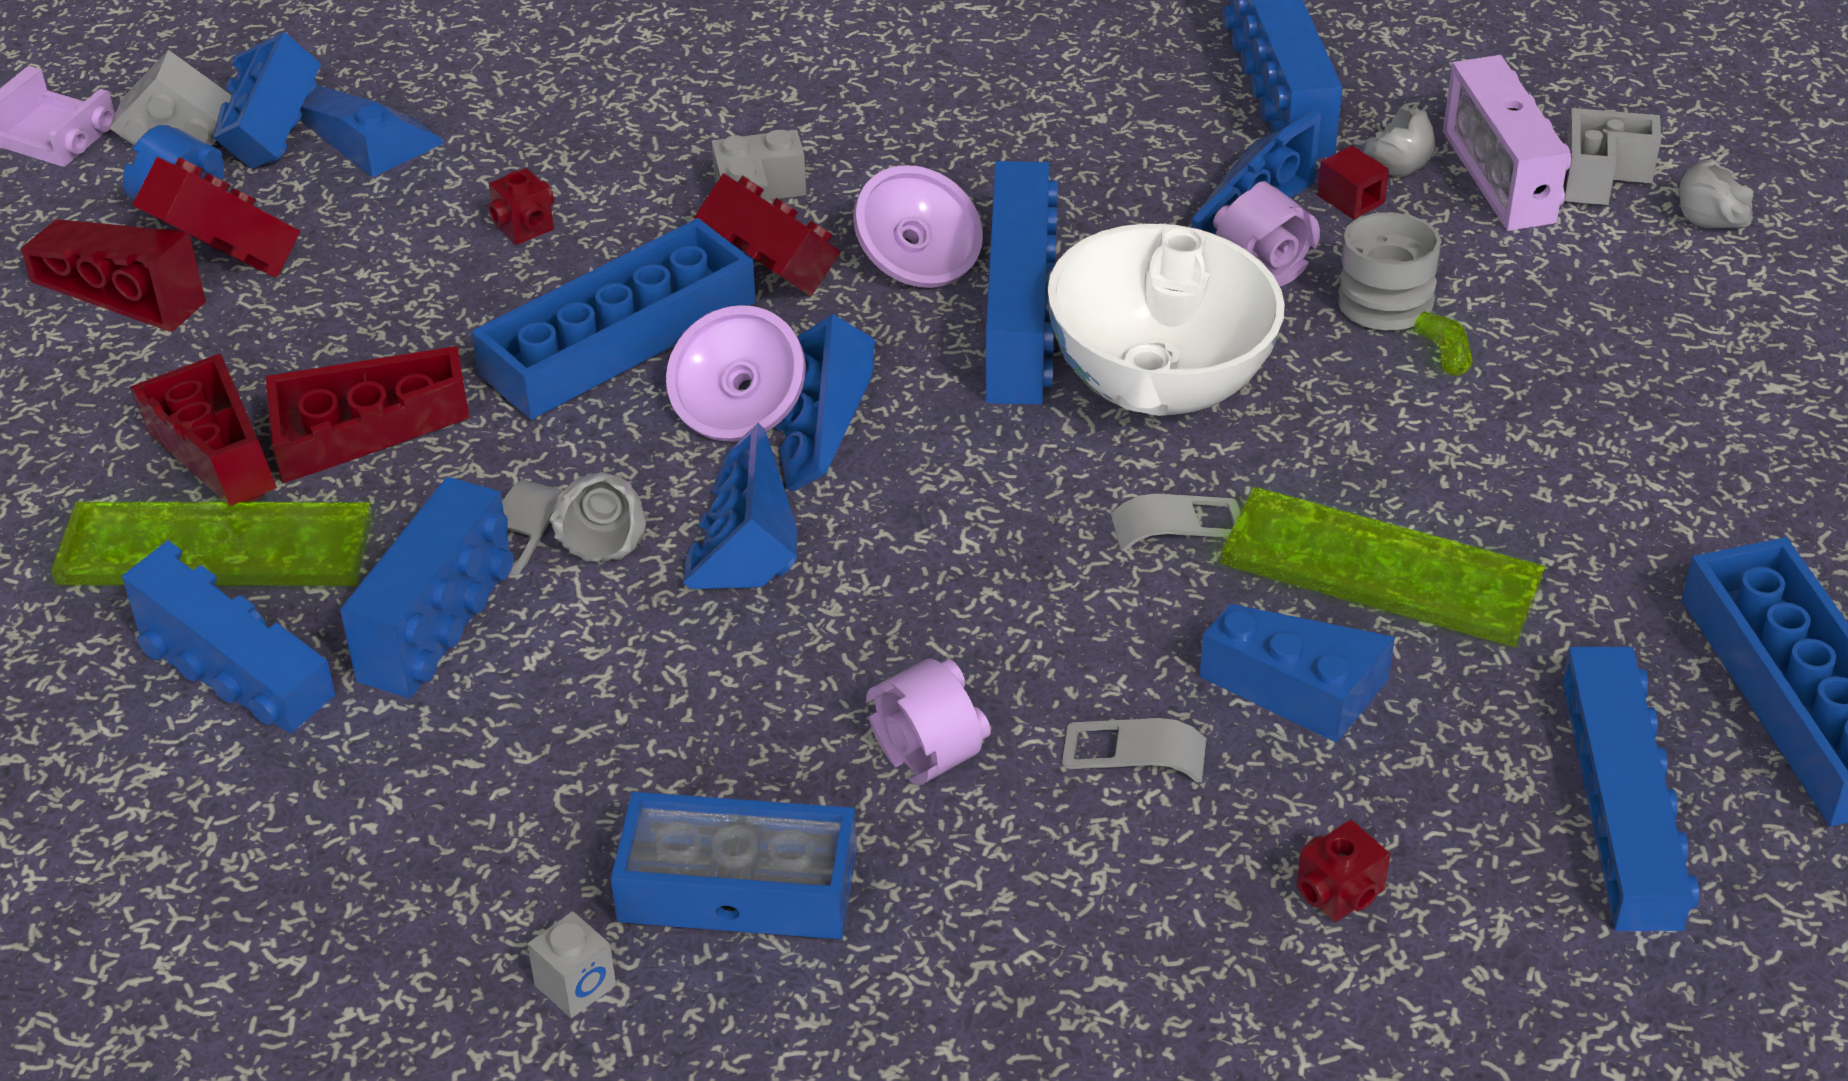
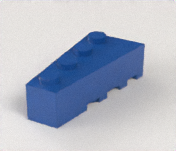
M169 540L122 575L139 633L137 641L144 653L153 660L161 658L172 664L189 681L194 682L198 679L210 686L225 702L233 703L236 701L248 708L263 724L271 725L274 723L287 732L293 733L335 696L328 661L279 623L276 622L268 628L263 617L255 609L254 604L242 595L231 600L214 585L217 582L216 576L202 565L192 570L182 563L179 559L182 556V550Z

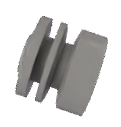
M1394 212L1373 213L1359 217L1350 223L1343 235L1341 257L1343 269L1340 274L1339 282L1341 286L1338 291V303L1341 312L1351 321L1368 328L1380 330H1404L1420 325L1428 319L1434 308V292L1437 285L1435 275L1440 259L1441 238L1438 231L1427 221L1412 215Z

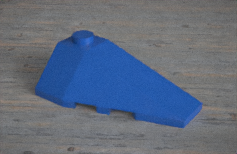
M316 85L313 92L304 100L300 109L302 112L300 121L372 178L443 144L440 136L412 117L378 102Z
M757 423L725 454L711 490L717 498L712 503L710 509L702 514L698 524L702 529L707 530L702 545L697 541L690 545L686 555L683 583L690 589L763 587L775 575L780 577L787 573L797 559L798 529L766 430Z

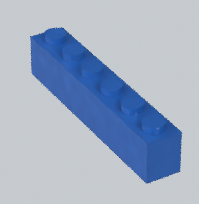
M1569 647L1562 686L1615 931H1684L1690 909H1696L1698 906L1699 886L1696 876L1688 875L1686 867L1688 840L1684 831L1677 830L1675 822L1678 812L1677 795L1674 789H1667L1665 780L1668 766L1667 754L1664 747H1657L1655 739L1658 728L1657 713L1655 708L1648 707L1646 702L1648 693L1647 672L1645 668H1638L1633 647Z

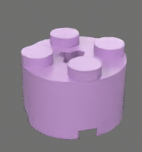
M1265 181L1255 184L1251 190L1242 194L1231 205L1222 207L1215 215L1213 225L1217 229L1216 235L1244 248L1259 259L1274 275L1279 287L1292 282L1305 270L1309 262L1304 257L1310 246L1314 249L1317 248L1320 238V228L1317 219L1279 189Z
M925 659L870 688L867 692L866 703L875 699L877 712L868 717L882 751L895 767L905 763L916 774L907 780L916 785H922L978 754L982 746V740L988 737L991 732L986 716L979 708L973 707L969 696L964 690L965 679L962 671L951 659L941 663L934 659Z

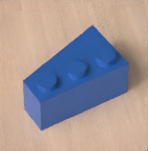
M1229 604L1203 634L1200 677L1338 743L1389 680L1395 637Z

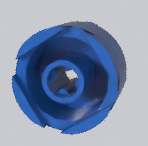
M158 125L147 131L137 141L132 149L138 152L133 166L126 163L123 171L125 194L134 201L156 157L175 164L177 158L180 157L202 168L201 178H203L206 172L223 180L224 163L222 153L217 148L179 128H173L169 125Z

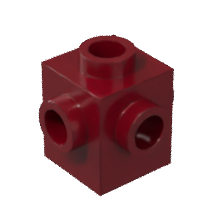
M524 168L519 171L510 172L505 177L489 183L491 202H488L487 205L489 215L493 223L515 245L554 230L551 205H554L555 200L553 192L546 181H540L528 168Z
M1350 819L1327 835L1312 838L1303 847L1299 855L1296 888L1308 904L1322 910L1336 923L1354 910L1359 912L1366 909L1375 900L1377 895L1385 890L1391 853Z

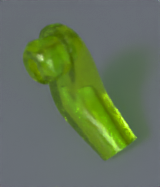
M1424 311L1421 313L1415 323V332L1430 339L1440 347V360L1443 371L1451 376H1461L1467 373L1472 367L1473 358L1464 326L1458 321Z

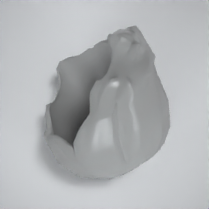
M1408 104L1399 108L1392 122L1385 126L1384 131L1377 132L1376 137H1370L1363 141L1356 138L1352 143L1354 147L1387 167L1389 175L1394 177L1408 176L1421 169L1429 161L1436 144L1433 127L1427 113L1424 110H1419L1418 107L1409 108Z
M1713 159L1699 161L1688 168L1681 179L1679 187L1681 210L1692 224L1700 227L1745 228L1753 220V190L1736 182L1732 177L1733 171L1720 166L1717 161Z
M608 472L587 473L585 476H580L574 480L566 489L558 494L557 501L552 509V515L549 518L555 532V539L562 542V546L569 549L570 553L581 557L586 562L608 561L611 559L622 560L627 554L635 550L637 544L641 543L646 526L642 503L637 492L632 488L631 483L624 480L621 476L612 475Z

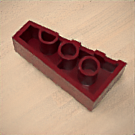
M56 219L21 247L32 283L171 333L206 303L188 231Z
M458 346L265 376L272 446L282 484L470 419Z
M221 353L129 387L150 435L229 506L240 502L255 501L266 492L277 488Z

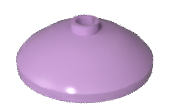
M910 165L885 169L877 173L865 184L856 200L853 213L854 229L863 251L881 271L902 283L925 288L951 284L959 280L971 269L980 254L983 230L979 214L973 202L956 183L936 171ZM905 238L909 239L913 244L906 241Z
M739 305L721 308L697 320L683 333L670 355L666 372L669 400L675 412L689 428L713 440L739 441L757 423L764 427L767 432L780 423L796 404L805 380V356L800 341L793 330L774 313L754 306ZM751 380V384L746 390H738L739 385L743 381Z

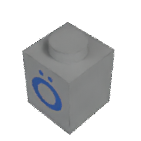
M574 911L527 943L534 985L570 1018H573L616 986L610 943Z

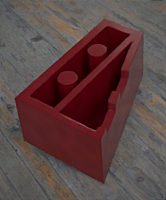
M156 157L132 206L180 231H188L191 237L273 277L279 276L301 232L300 230L255 207V198L233 187L230 192H227L230 184L206 172L203 178H201L202 168L180 157L177 158L175 164Z
M723 173L694 218H699L734 246L807 295L812 296L841 253L828 243L833 235L811 220L807 226L797 221L795 217L799 212L777 197L772 204L760 197L764 189L742 175L737 182Z

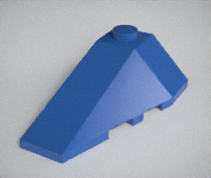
M1316 110L1311 111L1249 145L1194 215L1191 221V228L1216 235L1217 229L1214 227L1213 221L1217 212L1222 207L1231 205L1238 197L1251 190L1259 182H1267L1289 198L1313 185L1321 113Z
M834 314L797 336L805 356L806 373L804 385L792 410L775 426L776 430L784 431L785 440L779 449L786 488L790 491H797L827 473L872 378L875 339Z

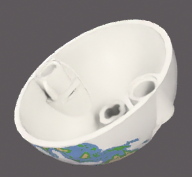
M1136 224L1098 232L1081 240L1063 254L1050 274L1048 285L1051 326L1063 356L1074 372L1095 393L1108 401L1128 410L1163 416L1196 412L1209 408L1236 393L1250 381L1272 352L1284 319L1285 304L1281 288L1274 275L1259 259L1225 238L1185 226Z

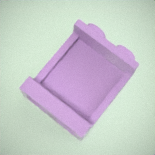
M27 66L0 88V147L65 167L100 136L110 130L109 127L115 113L109 91L99 89L86 101L51 92L46 88L42 70Z

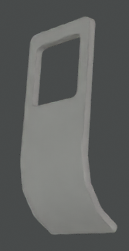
M521 480L514 484L504 498L502 504L504 514L508 519L507 530L531 536L518 562L513 565L510 574H519L529 561L550 522L549 518L552 515V509L557 501V496L563 490L528 480Z
M1148 494L1137 496L1122 503L1111 513L1121 551L1128 550L1136 542L1152 535L1176 534L1243 538L1247 535L1238 503L1233 498ZM1193 504L1227 507L1234 529L1201 527L1198 523Z
M1146 718L1072 722L1067 726L1062 765L1067 769L1147 765L1165 766L1186 773L1195 782H1202L1206 737L1194 727L1173 719ZM1119 730L1114 757L1075 759L1079 732Z

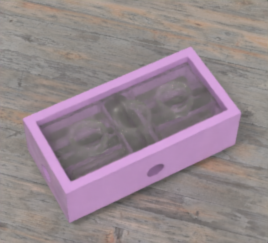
M1501 55L1452 62L1443 133L1507 231L1557 223L1559 207L1563 205L1565 198L1563 188L1565 173L1571 165V154L1568 146L1562 143L1553 130L1550 120L1543 116L1536 106L1533 96L1527 93L1520 83L1517 73L1510 69Z

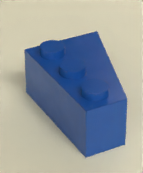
M285 32L233 57L232 65L238 69L236 79L231 77L227 81L226 89L232 93L230 103L224 102L221 105L213 135L217 142L249 168L253 169L267 162L274 163L284 154L287 148L286 138L290 130L301 119L302 112L300 109L302 104L313 92L317 84L314 79L321 63Z

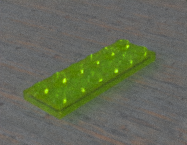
M1253 487L1221 550L1220 564L1516 648L1541 587L1546 567L1258 487Z
M75 502L51 571L56 585H124L122 575L169 540L182 550V556L179 558L182 563L192 570L202 565L213 573L217 581L214 585L357 586L373 515L370 502H240L232 506L225 502Z

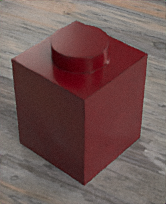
M1351 145L1320 162L1317 196L1354 220L1385 203L1389 169Z

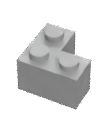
M167 50L121 99L109 128L134 146L147 131L158 125H169L173 128H179L212 146L216 142L213 135L221 105L224 102L230 103L231 94L170 50Z
M1572 108L1566 138V145L1571 154V165L1565 173L1564 201L1609 205L1613 180L1652 183L1661 143L1660 115Z
M797 129L789 131L774 130L769 133L750 136L734 135L726 139L712 140L715 184L723 173L737 182L743 175L764 189L760 197L768 202L776 197L781 199L806 195L805 159Z

